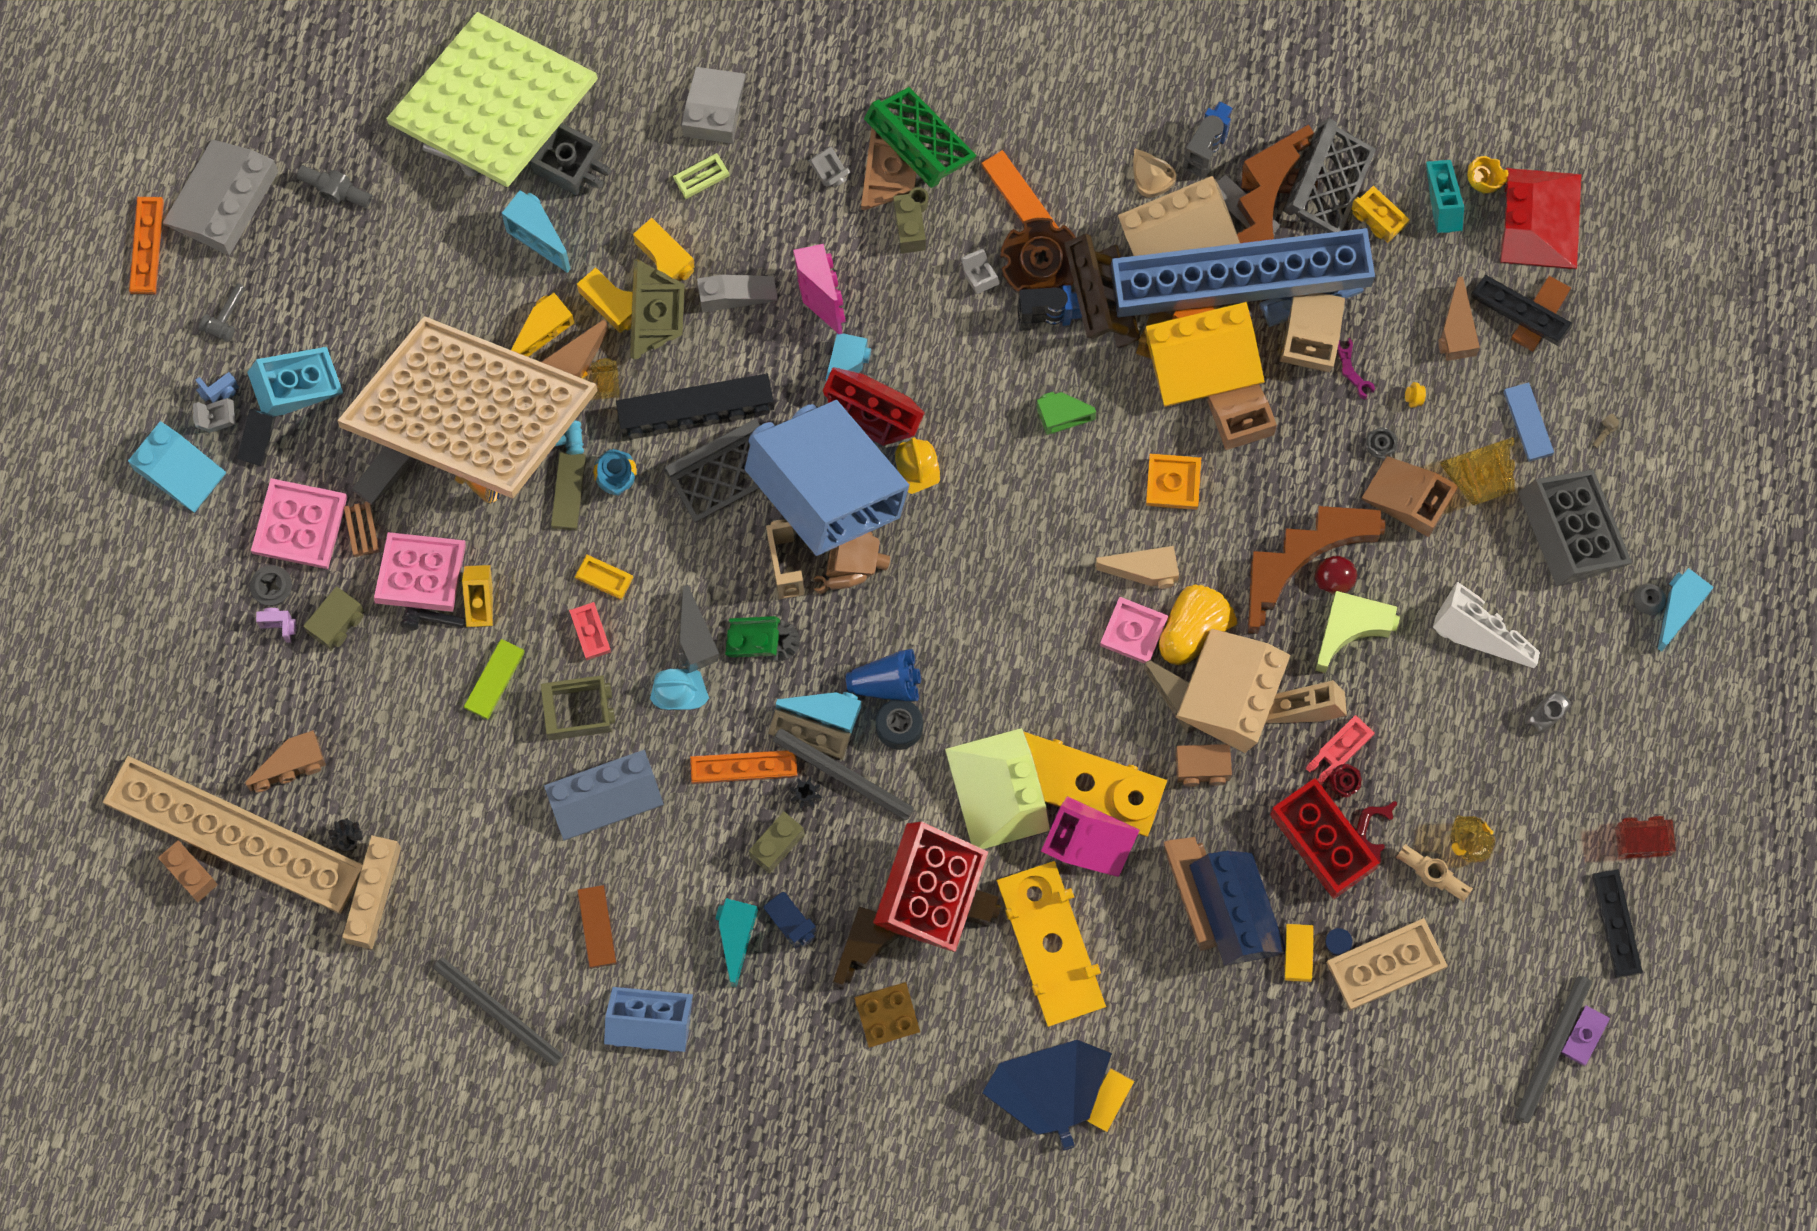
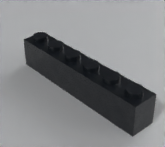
M766 373L616 400L622 437L627 436L629 439H636L642 437L643 433L663 434L668 432V429L676 427L680 430H686L699 423L714 425L719 420L726 418L736 421L743 419L744 415L749 414L764 416L769 414L771 410H774V401L769 375Z

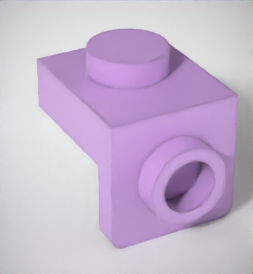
M265 608L264 611L256 612V622L260 628H282V636L285 642H291V635L296 634V620L292 619L288 611H280L278 608Z

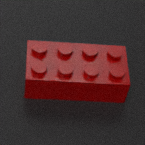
M1316 778L1282 800L1271 810L1270 816L1333 900L1377 869L1380 862Z

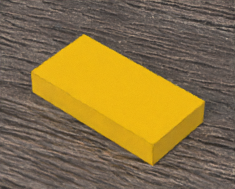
M587 554L575 575V579L620 600L623 599L634 578L633 575Z

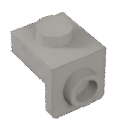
M832 147L826 148L808 160L824 186L833 185V187H836L847 180L845 176L850 173L848 168H844Z
M984 249L961 258L964 275L976 294L999 285L998 277L988 263Z
M226 398L208 405L199 402L193 403V421L196 428L207 432H215L236 425L233 400Z

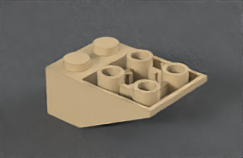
M1325 293L1293 296L1279 362L1330 372L1334 367L1338 349L1345 298Z

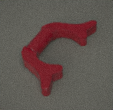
M1396 801L1384 807L1370 806L1365 808L1361 812L1356 832L1379 862H1381L1380 852L1385 848V845L1370 843L1366 839V831L1370 818L1373 815H1381L1388 821H1391L1393 819L1392 811L1397 806Z

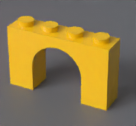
M650 218L633 234L634 243L655 263L657 270L678 281L688 279L694 272V259L653 218ZM595 267L577 283L578 292L619 333H622L625 329L627 331L630 330L633 292L623 291L615 287Z

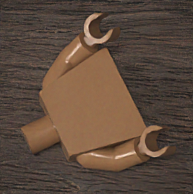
M868 532L830 550L826 576L830 578L826 580L823 576H816L814 581H823L824 585L821 588H814V590L822 594L827 592L829 587L831 590L845 589L864 583L867 578L874 575L876 568L885 571L888 569L890 556L878 553L880 541L873 536L872 532Z

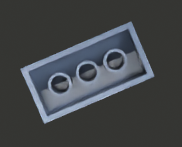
M645 750L544 785L563 841L664 805Z

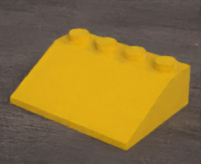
M1247 302L1146 326L1145 336L1164 407L1265 382Z

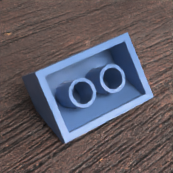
M612 987L605 1016L604 1044L617 1047L630 1046L642 1049L685 1052L693 994Z

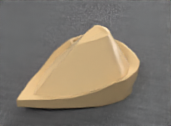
M1136 148L1134 149V181L1139 193L1147 198L1164 194L1176 182L1174 168L1162 159Z

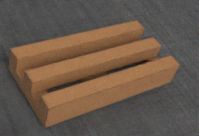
M364 502L362 505L358 503L352 507H349V505L344 506L353 556L359 557L380 552L371 505L368 502ZM362 510H366L372 548H368L361 514ZM353 512H356L362 550H358L351 515Z

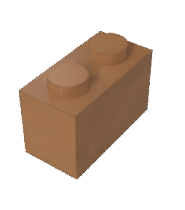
M1230 745L1177 746L1175 752L1177 783H1183L1184 786L1192 787L1198 786L1199 782H1210V785L1219 786L1226 784V781H1230L1232 776Z
M179 840L158 857L197 902L218 885Z

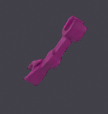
M1348 338L1349 347L1347 349L1340 347L1339 340L1337 353L1342 362V375L1348 378L1358 389L1359 397L1367 399V395L1362 391V388L1368 387L1374 393L1375 386L1370 381H1364L1354 371L1351 363L1352 340Z

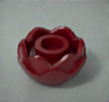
M1341 764L1331 772L1329 778L1330 786L1337 795L1351 797L1361 788V774L1356 767L1349 764Z

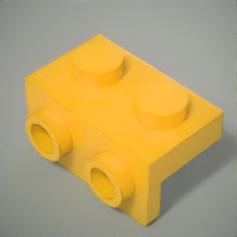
M1374 186L1361 198L1357 197L1353 201L1351 208L1354 216L1359 221L1367 223L1371 227L1373 234L1379 239L1383 238L1387 243L1408 225L1410 221L1404 213Z

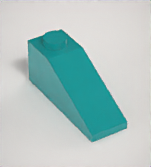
M1452 161L1426 162L1432 214L1437 233L1463 231L1464 204Z
M726 898L724 905H719L715 920L719 921L730 984L732 987H737L758 909L755 905Z

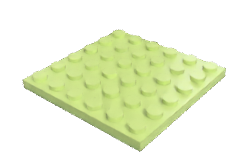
M477 12L390 113L387 121L389 125L494 181L509 187L598 78L595 72Z

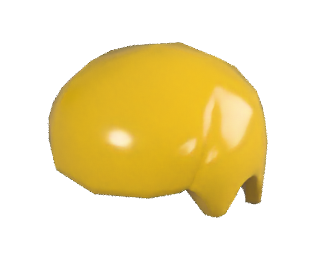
M1480 156L1474 159L1468 166V181L1480 193H1493L1507 182L1508 170L1501 168L1500 160Z

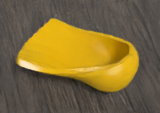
M1197 584L1187 586L1180 593L1159 639V650L1164 660L1173 665L1189 663L1201 654L1209 630L1215 629L1225 632L1237 625L1234 610L1228 601L1224 599V596L1214 589Z

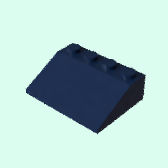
M1229 850L1209 853L1189 865L1224 966L1285 954L1286 948L1252 853Z

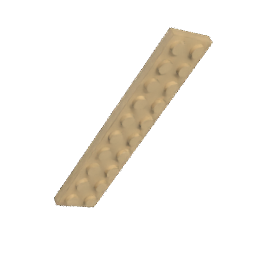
M127 756L103 801L106 806L338 914H341L363 867V864L130 756Z

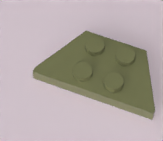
M634 259L630 346V358L639 359L645 352L651 349L655 350L663 346L666 341L674 340L683 335L685 284L638 259Z

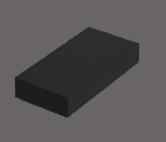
M249 409L237 459L258 466L264 465L276 416L255 409Z

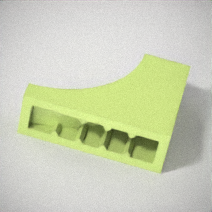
M1336 591L1315 671L1326 673L1333 656L1343 646L1356 639L1369 636L1389 638L1391 631H1396L1399 624L1400 616L1396 615L1397 607Z

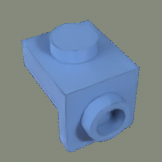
M230 372L209 387L200 377L196 379L199 386L196 391L205 402L210 400L214 403L226 398L230 399L235 395L236 389L239 388Z

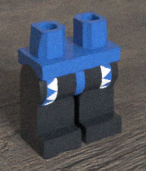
M1071 285L1063 286L1062 289L1042 288L1019 291L1017 304L1019 331L1030 330L1031 323L1046 322L1050 325H1057L1062 322V326L1070 325L1071 319L1082 318L1076 292H1071Z

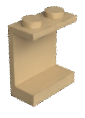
M786 520L773 521L771 525L766 526L778 598L785 599L804 595L802 572L795 571L780 574L775 548L776 544L794 541L793 527Z

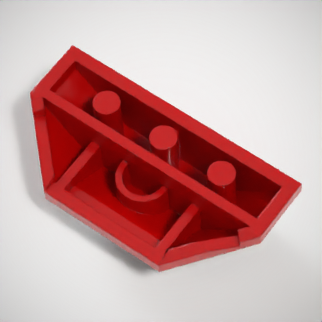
M833 367L822 390L825 397H827L828 403L838 400L867 436L883 446L914 437L925 414L910 397L864 374Z

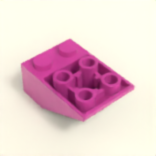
M824 244L793 250L803 303L835 332L843 334L841 323H845L846 320L843 307L839 308V306H843L841 291L835 289V287H838L836 272L830 271V269L834 268L831 253L826 254Z
M1067 796L1058 811L1041 852L1068 864L1119 877L1140 830Z

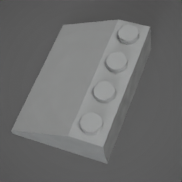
M212 139L164 219L163 225L224 254L230 255L279 172L275 161L251 149Z

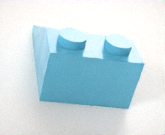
M519 190L502 212L506 232L568 273L570 264L567 251L540 204L541 201L532 193L525 194Z
M327 347L256 359L247 372L261 412L274 416L284 415L343 394Z
M161 421L128 460L135 472L194 513L226 474L210 458Z

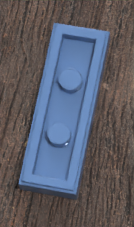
M1525 383L1505 389L1504 395L1528 462L1552 456L1554 450L1530 384Z

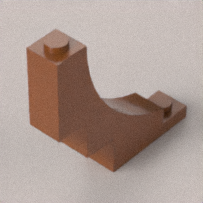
M1309 124L1244 161L1242 171L1255 190L1239 198L1237 207L1250 224L1249 228L1237 234L1240 243L1274 239L1273 209L1275 199L1281 185L1298 164L1300 157L1298 152L1311 145L1314 132Z
M1318 506L1315 530L1286 528L1283 553L1253 551L1251 559L1248 633H1259L1260 626H1265L1266 611L1261 609L1273 610L1278 597L1289 580L1313 558L1326 551L1348 544L1378 542L1380 535H1384L1385 519H1381V510Z

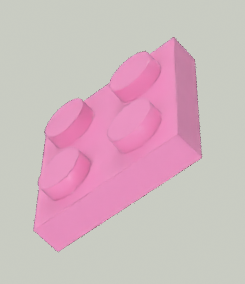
M1119 597L1100 646L1145 664L1153 656L1168 615Z

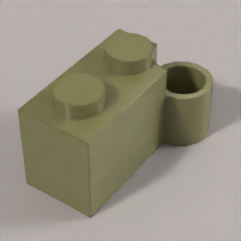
M921 187L913 188L909 194L893 196V207L901 254L926 250L922 212L928 208L929 195ZM922 197L925 201L923 203L915 202L914 198Z

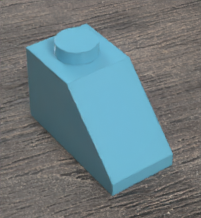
M837 333L826 381L833 367L857 373L862 371L863 364L869 363L871 348H868L866 338Z

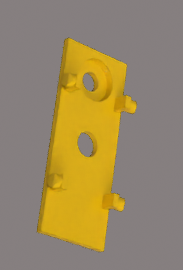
M1024 732L1032 753L1045 803L1061 807L1068 796L1139 829V835L1149 836L1167 780L1139 771L1138 767L1129 764L1127 767L1062 745L1063 742L1053 739L1051 741ZM1088 774L1092 776L1095 782L1093 789L1087 792L1079 790L1075 784V780L1079 775ZM1137 791L1143 795V802L1140 805H1132L1129 802L1128 795L1131 792Z
M1055 861L997 880L1006 907L1007 918L1011 921L1033 984V993L1038 998L1047 1026L1050 1027L1106 1008L1096 979V975L1101 974L1099 965H1091L1069 903V899L1074 898L1072 889L1065 890ZM1031 887H1038L1042 891L1041 899L1031 901L1027 897V890ZM1048 934L1058 935L1062 940L1061 949L1055 953L1045 950L1043 947L1045 936Z

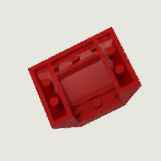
M1505 168V170H1508L1507 182L1504 184L1506 209L1504 234L1501 240L1500 263L1577 269L1581 174Z

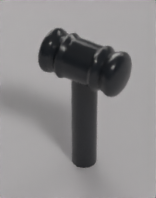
M405 607L401 626L406 630L415 631L419 628L418 623L420 620L463 628L465 618L423 610L422 608Z

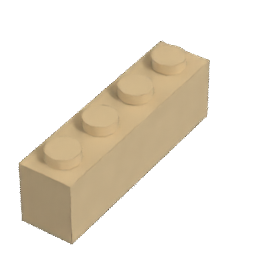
M371 835L342 937L346 944L373 949L401 850L397 841Z

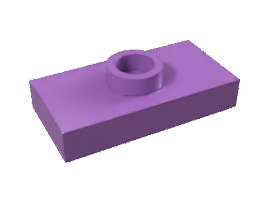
M1586 1005L1561 1054L1585 1066L1610 1018Z

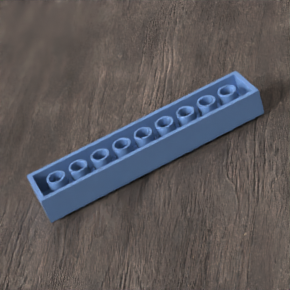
M1367 228L1114 258L1110 268L1117 317L1372 287L1375 279Z

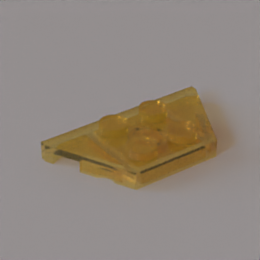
M1513 437L1440 462L1441 467L1473 506L1515 491V479L1513 477L1515 460L1510 459V447L1514 445Z

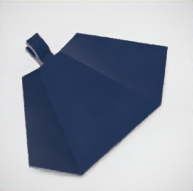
M1074 1040L999 1063L982 1094L1036 1135L1058 1132L1063 1151L1074 1148L1069 1128L1089 1120L1112 1053L1080 1040Z

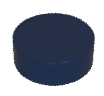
M1342 928L1331 930L1325 939L1327 951L1334 956L1350 951L1353 943L1350 933Z

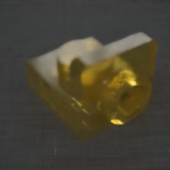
M603 358L592 362L593 383L597 385L598 390L594 395V399L619 398L620 387L617 361Z

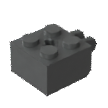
M563 123L558 126L531 160L534 174L575 195L579 194L585 183L597 189L603 186L602 180L591 174L593 170L605 176H608L612 171L610 167L599 161L603 154L601 145L596 140Z

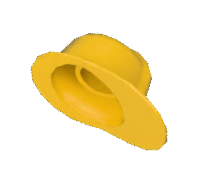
M913 437L910 441L902 442L898 445L895 451V462L897 471L910 485L908 493L914 494L939 483L940 470L932 444Z

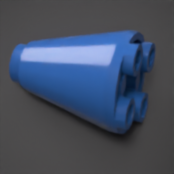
M913 649L898 651L857 667L852 672H847L846 686L848 692L859 696L887 700L918 701L919 694L916 684L921 683V674L919 668H914L915 654Z

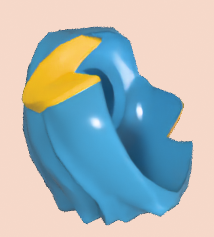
M609 449L595 461L593 468L594 480L605 492L619 496L633 485L637 475L636 464L630 454L616 449Z

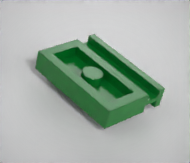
M778 617L729 618L730 630L727 633L726 656L735 658L777 655L779 636L777 627L778 623H780Z

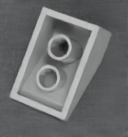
M696 67L682 122L683 136L733 144L746 74Z

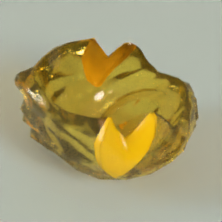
M1457 815L1450 834L1453 852L1470 863H1480L1489 859L1491 854H1493L1496 840L1493 830L1490 829L1486 821L1479 817Z

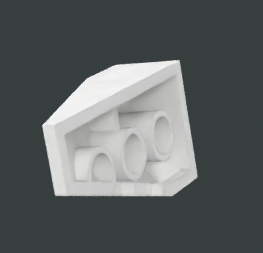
M1457 582L1436 615L1433 628L1436 629L1437 633L1455 643L1535 668L1538 664L1540 652L1517 631H1507L1505 624L1502 622L1503 618L1498 613L1494 616L1490 615L1481 607L1485 602L1478 595Z

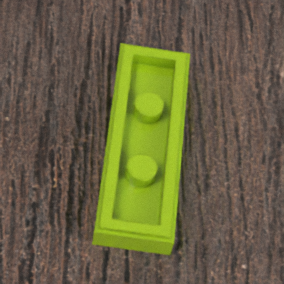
M503 639L499 641L464 705L466 710L486 720L489 719L525 653L524 649Z

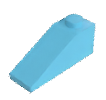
M1689 568L1683 575L1678 572L1669 583L1672 589L1667 597L1658 649L1661 652L1714 588Z
M835 692L777 699L776 708L852 734L861 709V701L857 700L858 697L848 692L839 694Z

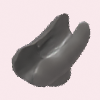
M1559 690L1553 691L1526 716L1525 724L1535 726V735L1544 733L1569 710L1571 706L1570 700L1563 692Z

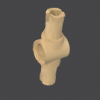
M1407 844L1403 846L1396 857L1415 869V873L1422 878V881L1427 886L1437 887L1440 890L1445 889L1463 903L1473 889L1452 876L1454 873L1448 870L1443 860L1432 859L1428 856L1424 857ZM1428 869H1438L1441 877L1432 878L1428 873Z

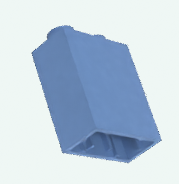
M838 400L818 408L813 404L806 405L798 410L792 419L776 426L771 422L764 423L750 435V449L744 470L816 556L900 518L910 485Z

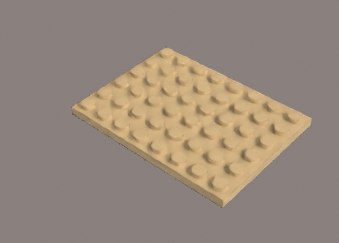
M424 316L337 421L342 429L513 499L598 390L595 383Z

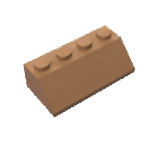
M1195 837L1165 841V853L1199 949L1203 951L1216 947L1217 944L1189 866L1206 855L1203 843L1197 844Z

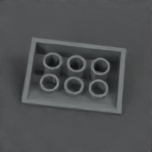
M1594 470L1535 479L1518 492L1556 586L1576 583L1632 564Z

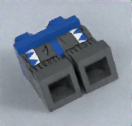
M1219 101L1214 110L1208 108L1204 120L1186 148L1183 163L1184 169L1203 179L1206 178L1210 171L1213 154L1218 151L1220 142L1224 144L1227 139L1231 119L1228 117L1232 112V107Z

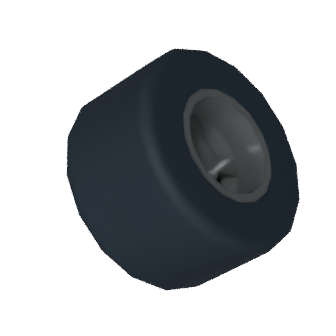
M898 699L885 703L878 711L876 717V730L879 739L887 747L896 750L908 749L915 745L921 738L923 731V718L919 708L911 701Z

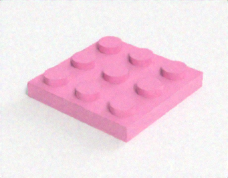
M271 478L251 548L252 554L328 569L342 520L344 506L346 505L347 495L345 493Z
M388 532L374 595L375 603L453 612L466 548L465 540Z

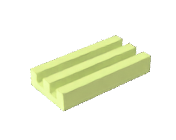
M716 153L674 175L673 179L683 193L684 198L687 199L729 177L730 174ZM715 162L718 164L717 166L698 174L696 177L684 183L682 182L683 179L702 170L703 168ZM721 170L720 173H718V174H716V175H714V176H712V177H710V178L704 180L703 182H701V183H699V184H697V185H695V186H693V187H691V188H689V189H686V188L692 186L693 184H695V183H697V182H699V181H701V180H703V179L709 177L710 175H712V174H714V173H716V172H718V171Z

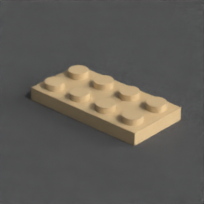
M1425 918L1326 962L1349 1011L1448 967Z

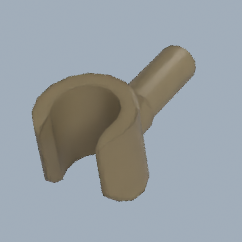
M1614 414L1608 415L1601 422L1606 429L1602 431L1592 444L1595 448H1598L1603 440L1618 428L1619 420Z

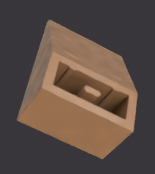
M1259 384L1206 397L1225 450L1274 436L1277 424L1269 402Z
M1387 456L1361 499L1425 536L1430 537L1454 497L1458 485L1435 472Z

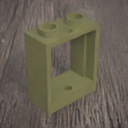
M604 675L541 684L546 734L549 741L612 732L611 724H615L614 708L608 707V699L612 698L611 684L605 683ZM599 689L603 723L558 729L554 695Z

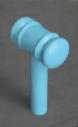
M575 420L555 446L566 445V453L570 455L583 454L584 444L582 442V429L580 428L581 422Z

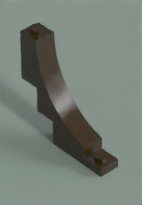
M976 889L966 922L990 926L991 920L997 921L1001 906L997 905L998 896ZM859 906L833 980L834 987L844 990L846 983L851 984L855 969L851 968L852 965L866 969L886 946L902 936L873 924L877 912Z

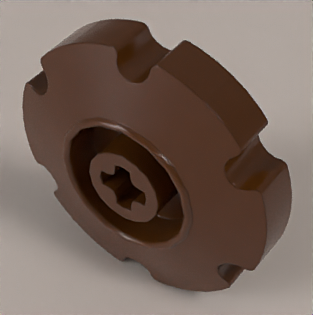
M1032 218L1023 222V231L1018 232L1015 229L1010 231L1004 240L1000 252V257L1007 261V265L1003 266L1001 271L1004 279L1015 292L1019 293L1020 290L1059 288L1074 284L1064 243L1076 238V236L1067 226L1062 225L1061 228H1055L1052 224L1053 220L1050 218ZM1040 254H1044V260L1047 262H1042L1040 265L1036 263L1037 258L1034 256L1039 257Z

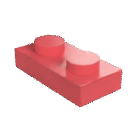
M592 602L569 610L586 661L611 653L595 603Z

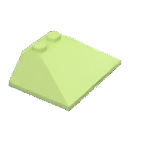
M1022 728L945 749L971 844L985 849L1050 831L1046 804L1032 753Z

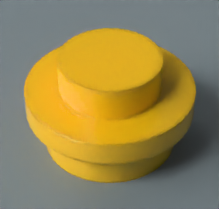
M1413 382L1405 391V401L1409 402L1410 408H1416L1424 404L1426 397L1425 386L1420 385L1418 382Z

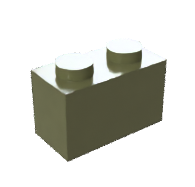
M336 586L303 627L310 636L332 651L335 646L339 647L343 644L347 637L346 632L351 626L356 627L361 622L364 616L362 614L364 609L358 601Z
M783 811L750 848V858L771 874L805 835L804 828Z

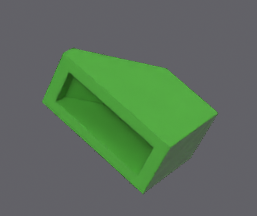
M1054 392L1046 393L1037 400L1036 408L1046 435L1093 421L1096 417L1095 407L1063 392L1057 394Z

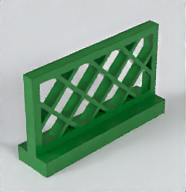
M910 87L882 102L879 99L872 102L864 117V120L930 188L937 186L942 178L972 162L977 156ZM907 97L914 106L902 104V99ZM888 108L896 109L897 115H894ZM902 111L914 114V119L902 117ZM919 115L927 117L931 124L919 121ZM905 125L914 127V133L910 132ZM919 128L931 131V137L919 134ZM936 132L944 134L947 137V141L936 138ZM921 142L931 144V150H928ZM936 146L948 148V154L937 152ZM953 150L960 151L965 157L953 156ZM939 160L947 161L948 167H945Z

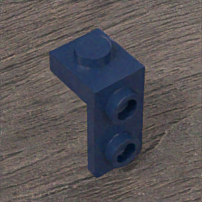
M781 892L764 905L766 913L795 949L800 945L802 947L806 946L815 938L816 926L810 919L806 920L785 892Z

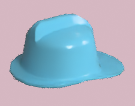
M667 669L655 675L650 700L660 709H696L704 705L709 699L703 678L698 670L689 673L687 669Z

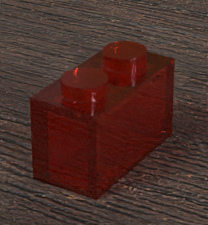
M1654 816L1648 818V821H1638V818L1631 817L1622 819V822H1619L1615 827L1618 859L1672 856L1676 851L1672 819L1664 820L1663 816Z

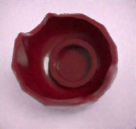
M1331 556L1324 559L1316 567L1314 575L1317 586L1331 595H1335L1336 591L1348 593L1355 586L1358 576L1355 565L1342 556Z

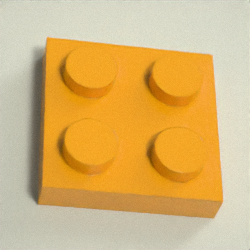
M1150 454L1146 506L1198 510L1201 457Z

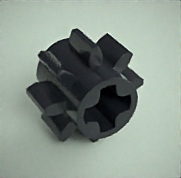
M811 777L808 778L807 782H802L798 778L797 787H790L789 789L790 793L796 795L791 799V804L798 802L800 804V811H803L804 807L808 806L814 810L815 800L822 801V796L816 794L821 789L820 784L814 786ZM806 789L810 790V795L803 799L801 793H804Z
M348 818L338 822L335 821L334 830H328L333 848L338 847L343 852L354 848L357 849V841L363 840L359 823H353Z

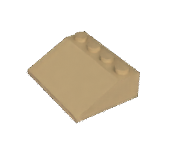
M1213 176L1118 215L1134 256L1240 243L1219 185Z
M1215 629L1209 630L1176 718L1246 753L1259 741L1290 655L1265 642Z

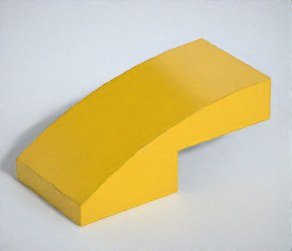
M1286 924L1285 981L1312 982L1313 925Z
M1110 1068L1100 1087L1091 1116L1087 1121L1108 1132L1134 1081Z

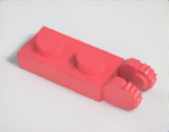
M1355 715L1319 750V754L1307 765L1306 770L1309 772L1314 771L1322 760L1325 759L1331 766L1323 771L1318 778L1321 784L1330 777L1335 767L1345 764L1375 733Z

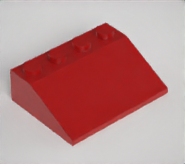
M922 821L907 823L873 924L894 933L956 952L988 851Z

